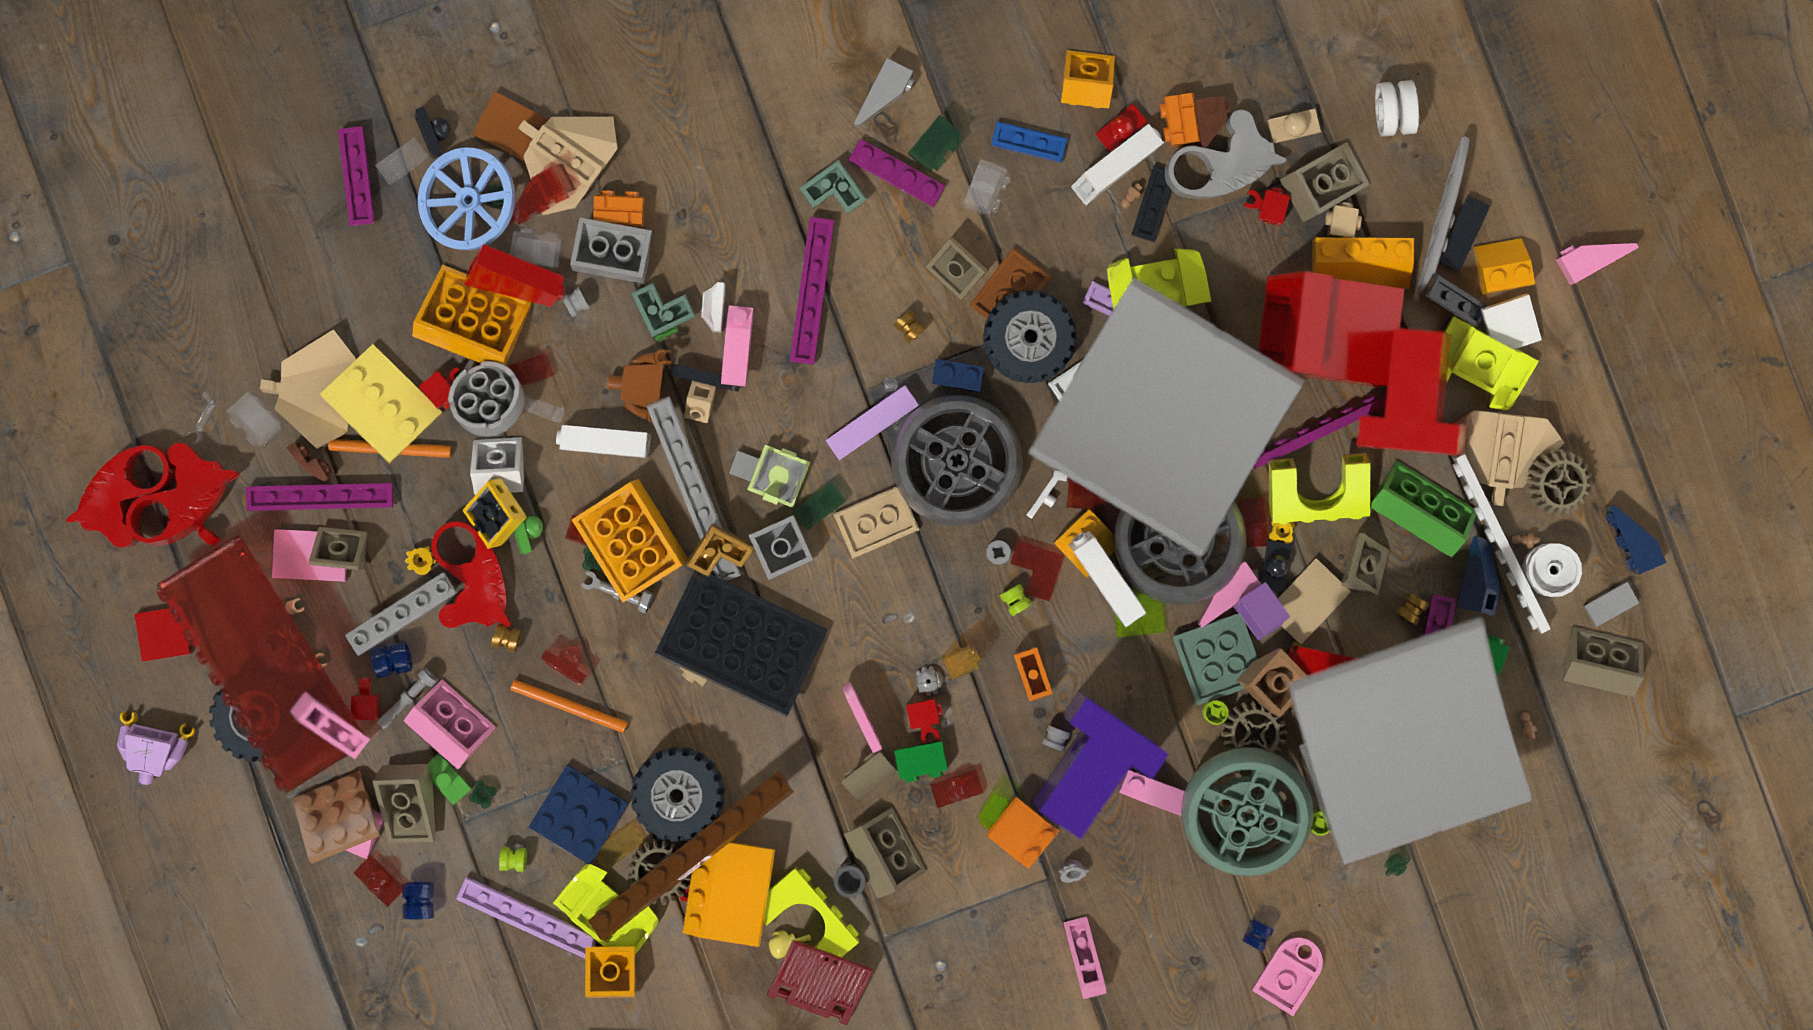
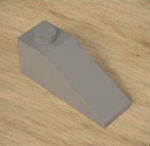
M887 58L854 122V126L859 129L902 97L904 91L909 92L915 81L912 78L913 71Z

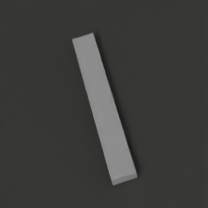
M668 396L647 404V409L701 540L711 524L722 528V525L671 398ZM720 557L713 568L715 576L725 581L741 576L738 566Z

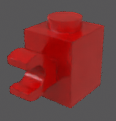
M1271 187V190H1266L1263 193L1262 199L1256 191H1247V195L1253 196L1255 201L1253 204L1244 203L1243 207L1250 210H1259L1257 221L1276 226L1283 224L1290 198L1289 195H1285V190Z
M458 367L454 368L447 377L441 372L436 371L419 386L439 410L450 408L448 397L450 388L455 380V375L460 371Z
M359 678L360 694L351 696V720L380 719V694H371V678Z
M934 698L906 704L911 729L921 727L922 742L924 744L927 743L925 736L929 732L933 733L936 741H938L939 732L930 725L940 723L939 717H943L941 704L935 703Z

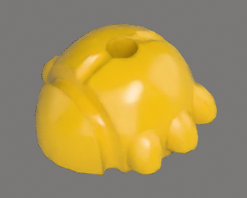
M430 547L407 551L406 555L408 558L405 559V562L409 563L407 569L414 570L419 575L427 574L431 569V565L436 563L435 559H432L433 553L429 552ZM419 557H421V558L423 559L422 562H419V561H418V558H419Z

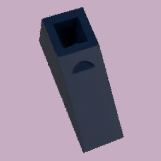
M1609 505L1605 507L1607 511L1605 518L1609 526H1613L1616 531L1615 541L1618 547L1623 549L1626 554L1624 561L1630 572L1642 574L1667 563L1654 537L1617 506Z
M1473 536V541L1469 548L1467 566L1464 570L1462 588L1458 595L1457 607L1495 616L1500 589L1492 543L1487 539Z

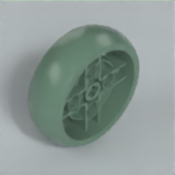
M1250 747L1224 751L1202 764L1191 777L1184 792L1181 805V820L1185 835L1201 859L1224 873L1246 877L1271 873L1293 860L1307 842L1314 818L1312 795L1300 772L1280 755L1264 749ZM1252 769L1249 776L1234 778L1222 787L1213 784L1217 779L1230 772ZM1277 778L1282 780L1293 793L1296 802V816L1284 812L1282 799L1273 787ZM1254 787L1263 788L1262 793L1257 795L1251 793V790ZM1223 799L1231 801V804L1227 807H1222L1218 803ZM1199 808L1211 813L1213 826L1222 837L1218 846L1203 832L1199 822ZM1251 809L1252 813H1248L1247 816L1243 815V812ZM1269 817L1276 819V822L1272 825L1264 823L1265 819ZM1235 830L1244 832L1241 837L1231 835ZM1272 838L1281 840V842L1268 850L1254 854H1243L1246 848L1259 847L1269 842Z

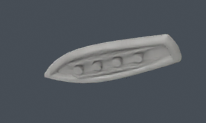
M1465 136L1459 142L1442 194L1417 287L1419 295L1423 293L1433 273L1435 274L1441 252H1445L1448 244L1446 234L1448 228L1451 229L1455 215L1452 213L1460 188L1470 142L1469 138Z

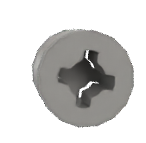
M579 287L574 289L573 293L564 294L562 297L572 317L576 316L581 310L586 311L590 309Z
M1001 540L991 542L986 549L988 560L994 564L1005 563L1011 555L1009 545Z
M1048 725V734L1046 738H1043L1042 744L1064 752L1066 748L1065 741L1069 739L1071 733Z

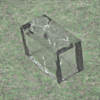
M980 159L963 207L990 217L991 212L997 213L1001 199L997 198L1000 189L1005 191L1010 179L1009 176H1006L1008 169Z
M521 228L520 232L513 231L510 255L537 266L560 269L564 240L559 238L558 233L544 232L543 236L535 234L533 229Z
M247 391L227 410V413L231 416L229 421L237 429L242 428L247 433L245 437L254 447L258 445L265 448L286 428L253 392Z

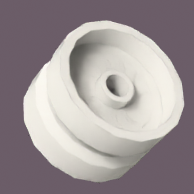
M1413 80L1399 81L1396 90L1391 82L1377 83L1375 111L1377 127L1381 137L1395 135L1397 128H1399L1403 135L1417 133L1419 108L1417 91Z
M1559 543L1540 544L1532 548L1525 556L1522 572L1534 593L1558 597L1572 592L1579 584L1582 576V564L1578 555L1568 546ZM1551 566L1555 571L1554 574H1551L1549 571Z

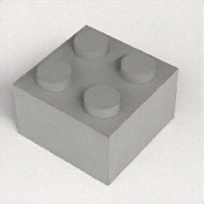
M794 515L749 535L768 580L814 560Z

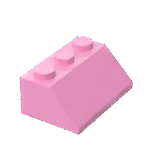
M441 680L404 719L408 726L457 769L474 754L496 729L488 719L444 680Z

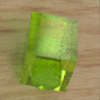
M991 791L977 814V818L980 820L979 825L990 830L1011 802Z

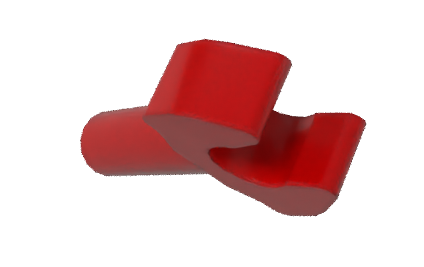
M203 524L196 529L199 533L198 536L208 545L211 544L215 547L221 540L214 531Z

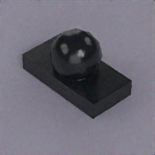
M424 106L415 110L414 117L431 158L435 159L442 154L438 141L449 137L451 125L448 120L442 117H435L429 121Z
M1267 540L1260 580L1261 584L1266 582L1271 590L1284 592L1292 544Z

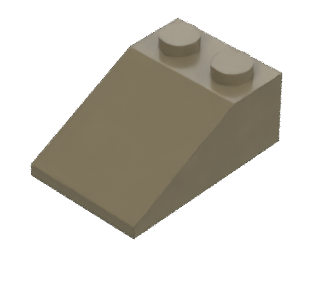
M1347 142L1280 179L1303 222L1319 215L1370 185Z
M428 764L382 765L373 779V785L388 842H434L436 839L434 795Z

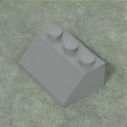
M579 218L570 263L572 271L644 284L649 262L652 231Z

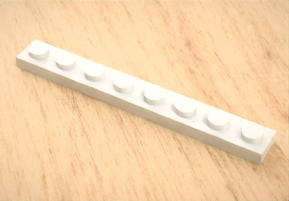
M1461 454L1453 457L1456 463L1452 464L1457 476H1462L1466 483L1463 486L1464 491L1469 499H1474L1477 505L1474 511L1479 521L1484 520L1488 527L1484 530L1490 543L1495 542L1498 548L1495 554L1501 565L1506 564L1509 570L1506 576L1511 586L1516 585L1520 593L1516 595L1522 608L1527 607L1530 613L1527 619L1532 629H1538L1540 633L1550 630L1546 618L1466 455Z

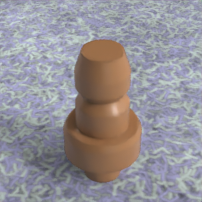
M1138 183L1134 188L1130 186L1127 189L1126 197L1123 198L1120 205L1127 209L1131 202L1136 198H1140L1142 195L1140 190L1143 187Z
M1533 533L1522 536L1516 534L1512 535V543H1521L1522 545H1527L1528 548H1533V544L1540 545V538L1534 537Z
M1528 712L1521 713L1520 718L1524 728L1522 729L1523 735H1527L1528 740L1535 739L1534 732H1537V728L1533 726L1530 714Z

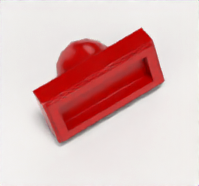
M1132 104L1098 131L1095 136L1105 149L1111 153L1148 124V122Z

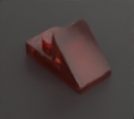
M546 353L524 361H517L508 366L521 383L522 388L555 376Z
M1265 498L1239 499L1240 512L1246 528V547H1266L1268 522H1266Z

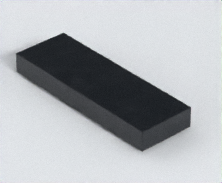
M1153 165L1131 236L1153 243L1155 242L1171 192L1170 187L1166 183L1165 169Z
M1469 195L1466 197L1448 236L1446 250L1441 252L1439 264L1460 272L1490 205Z
M1434 273L1421 294L1475 328H1478L1483 320L1481 309L1488 307Z

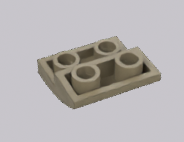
M881 752L878 754L871 753L863 760L864 765L858 769L854 767L844 775L846 779L842 781V784L859 801L898 772Z

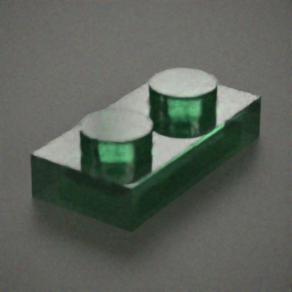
M831 482L793 510V512L808 531L844 504L846 500Z

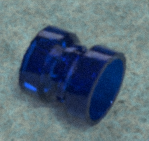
M1252 919L1250 930L1244 934L1242 941L1260 951H1264L1266 940L1272 936L1274 929L1256 919Z

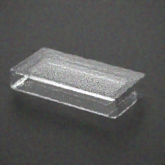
M414 137L375 166L391 186L430 157Z

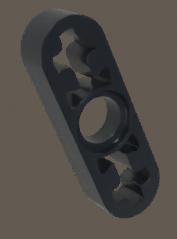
M673 364L670 376L735 392L740 390V386L721 384L722 375Z

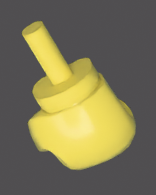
M786 931L774 932L773 937L769 941V949L772 956L777 959L785 957L793 939L803 943L811 940L810 934L795 939L793 934L788 935Z

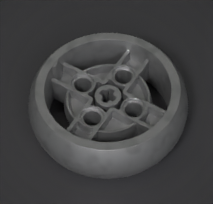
M948 395L930 400L908 416L896 435L892 449L891 465L894 481L901 496L915 512L941 525L968 526L992 517L1009 502L1021 478L1023 454L1017 432L1000 410L990 403L975 397ZM964 412L970 414L964 425H948L938 429L933 434L921 428L931 419L945 413ZM989 425L997 432L1004 446L1006 456L1004 473L993 468V452L989 442L984 437ZM967 432L973 433L976 437V442L972 446H966L962 442V436ZM933 442H938L943 447L942 453L938 456H933L929 452V445ZM910 448L921 453L922 472L927 482L931 485L925 497L919 492L910 475L908 463ZM957 454H960L964 464L962 466L958 465L957 468L953 467V461L950 459L951 456L954 455L956 457ZM980 465L985 469V476L982 479H975L972 476L971 471L974 466ZM943 475H948L952 479V486L948 489H943L938 484L939 478ZM982 487L993 493L984 502L970 508H944L950 496H968Z
M1234 500L1202 556L1197 555L1177 542L1174 543L1171 538L1148 524L1145 527L1143 542L1132 546L1131 534L1137 518L1123 509L1120 511L1114 531V548L1119 566L1135 588L1154 600L1178 605L1206 600L1225 588L1234 578L1242 564L1246 549V528L1242 514ZM1229 532V546L1226 557L1218 570L1209 577L1205 565L1214 554L1217 537ZM1156 543L1164 546V551L1159 555L1151 552V547ZM1189 555L1194 556L1197 559L1196 564L1193 567L1185 566L1183 564L1185 557ZM1155 565L1166 573L1184 575L1188 586L1174 587L1161 584L1150 578L1142 569Z

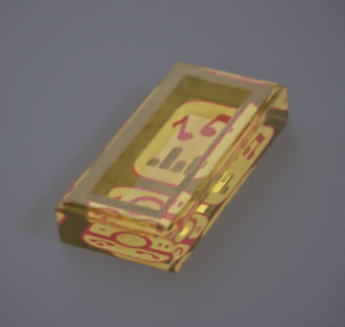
M631 823L605 841L596 855V859L603 869L607 871L638 847L642 846L645 841Z

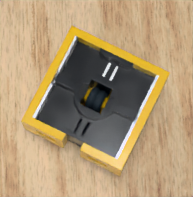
M501 478L487 481L463 509L471 524L479 529L478 534L488 549L503 545L527 517Z

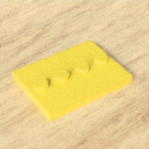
M373 344L320 393V396L389 464L442 414Z

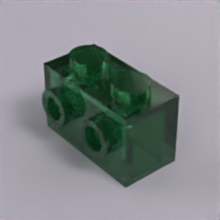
M939 115L910 149L908 155L930 174L934 169L938 172L947 161L944 159L949 151L954 153L961 145L962 141L960 138L962 133Z

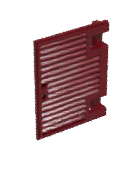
M793 939L767 996L773 999L776 996L786 999V1004L829 1019V1016L838 1018L839 1023L848 1025L874 969ZM781 985L791 988V991L782 988ZM835 1005H838V1006H840V1007L845 1008V1010L836 1008V1007H834V1006H835Z

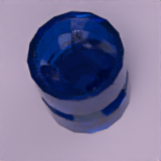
M406 641L393 643L390 648L384 645L371 649L372 664L378 679L392 676L394 671L401 674L413 670L412 658Z
M408 882L402 884V898L406 900L402 905L403 919L421 920L434 918V903L430 901L434 897L433 882Z

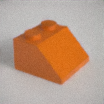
M1015 797L986 833V836L1029 869L1059 833V830L1042 815Z

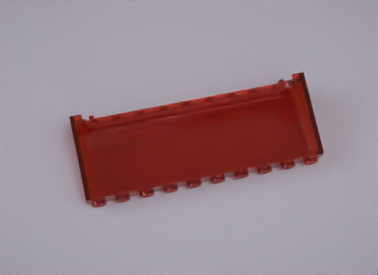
M239 535L226 541L157 584L158 589L156 593L163 603L167 602L171 608L169 611L171 618L176 624L180 623L184 629L182 635L189 645H194L197 650L195 653L197 660L202 666H207L210 671L208 674L210 681L215 687L219 686L222 690V700L228 708L232 707L235 711V721L241 729L245 727L249 734L247 739L253 749L258 748L262 755L260 760L266 770L271 769L275 776L273 781L279 791L284 790L288 794L349 757L344 751L299 722L290 712L306 692L363 733L248 546Z

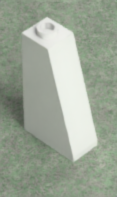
M1150 124L1146 125L1086 171L1071 188L1082 202L1088 205L1155 152L1164 143L1161 140L1160 133L1155 128H1152Z
M562 425L561 430H557L556 444L560 445V450L649 458L651 434L567 425Z
M1089 531L1077 535L1069 546L1125 627L1146 614L1095 537Z

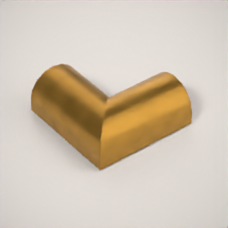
M711 524L688 559L687 566L706 576L710 574L720 557L742 567L754 547L753 544Z

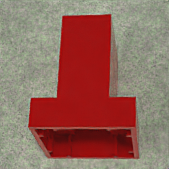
M1311 272L1267 276L1258 349L1260 354L1298 377L1368 387H1388L1393 329H1400L1404 289L1334 279L1332 275Z
M1393 329L1385 417L1360 416L1357 446L1450 455L1465 454L1467 425L1443 422L1451 345L1450 334Z

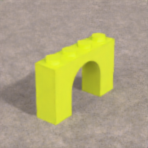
M1367 454L1342 455L1341 484L1333 495L1322 500H1309L1297 492V468L1293 458L1269 460V513L1272 522L1288 524V522L1295 521L1310 523L1314 520L1336 521L1339 518L1361 519L1365 516H1370V461Z
M795 866L769 889L764 917L765 925L767 926L792 905H810L820 912L825 922L824 936L814 947L843 957L859 943L857 938L859 935L858 931L852 924L846 925L843 922L841 911L835 905L831 907L825 901L828 898L820 887L815 889L809 882L812 878L803 868L799 870Z

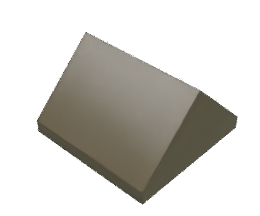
M953 237L945 243L926 266L960 300L987 273V269Z
M319 527L310 555L309 565L354 570L364 569L367 532Z
M1359 533L1352 540L1341 586L1378 596L1389 550L1364 533Z

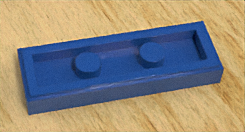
M997 121L991 146L1062 163L1068 138Z

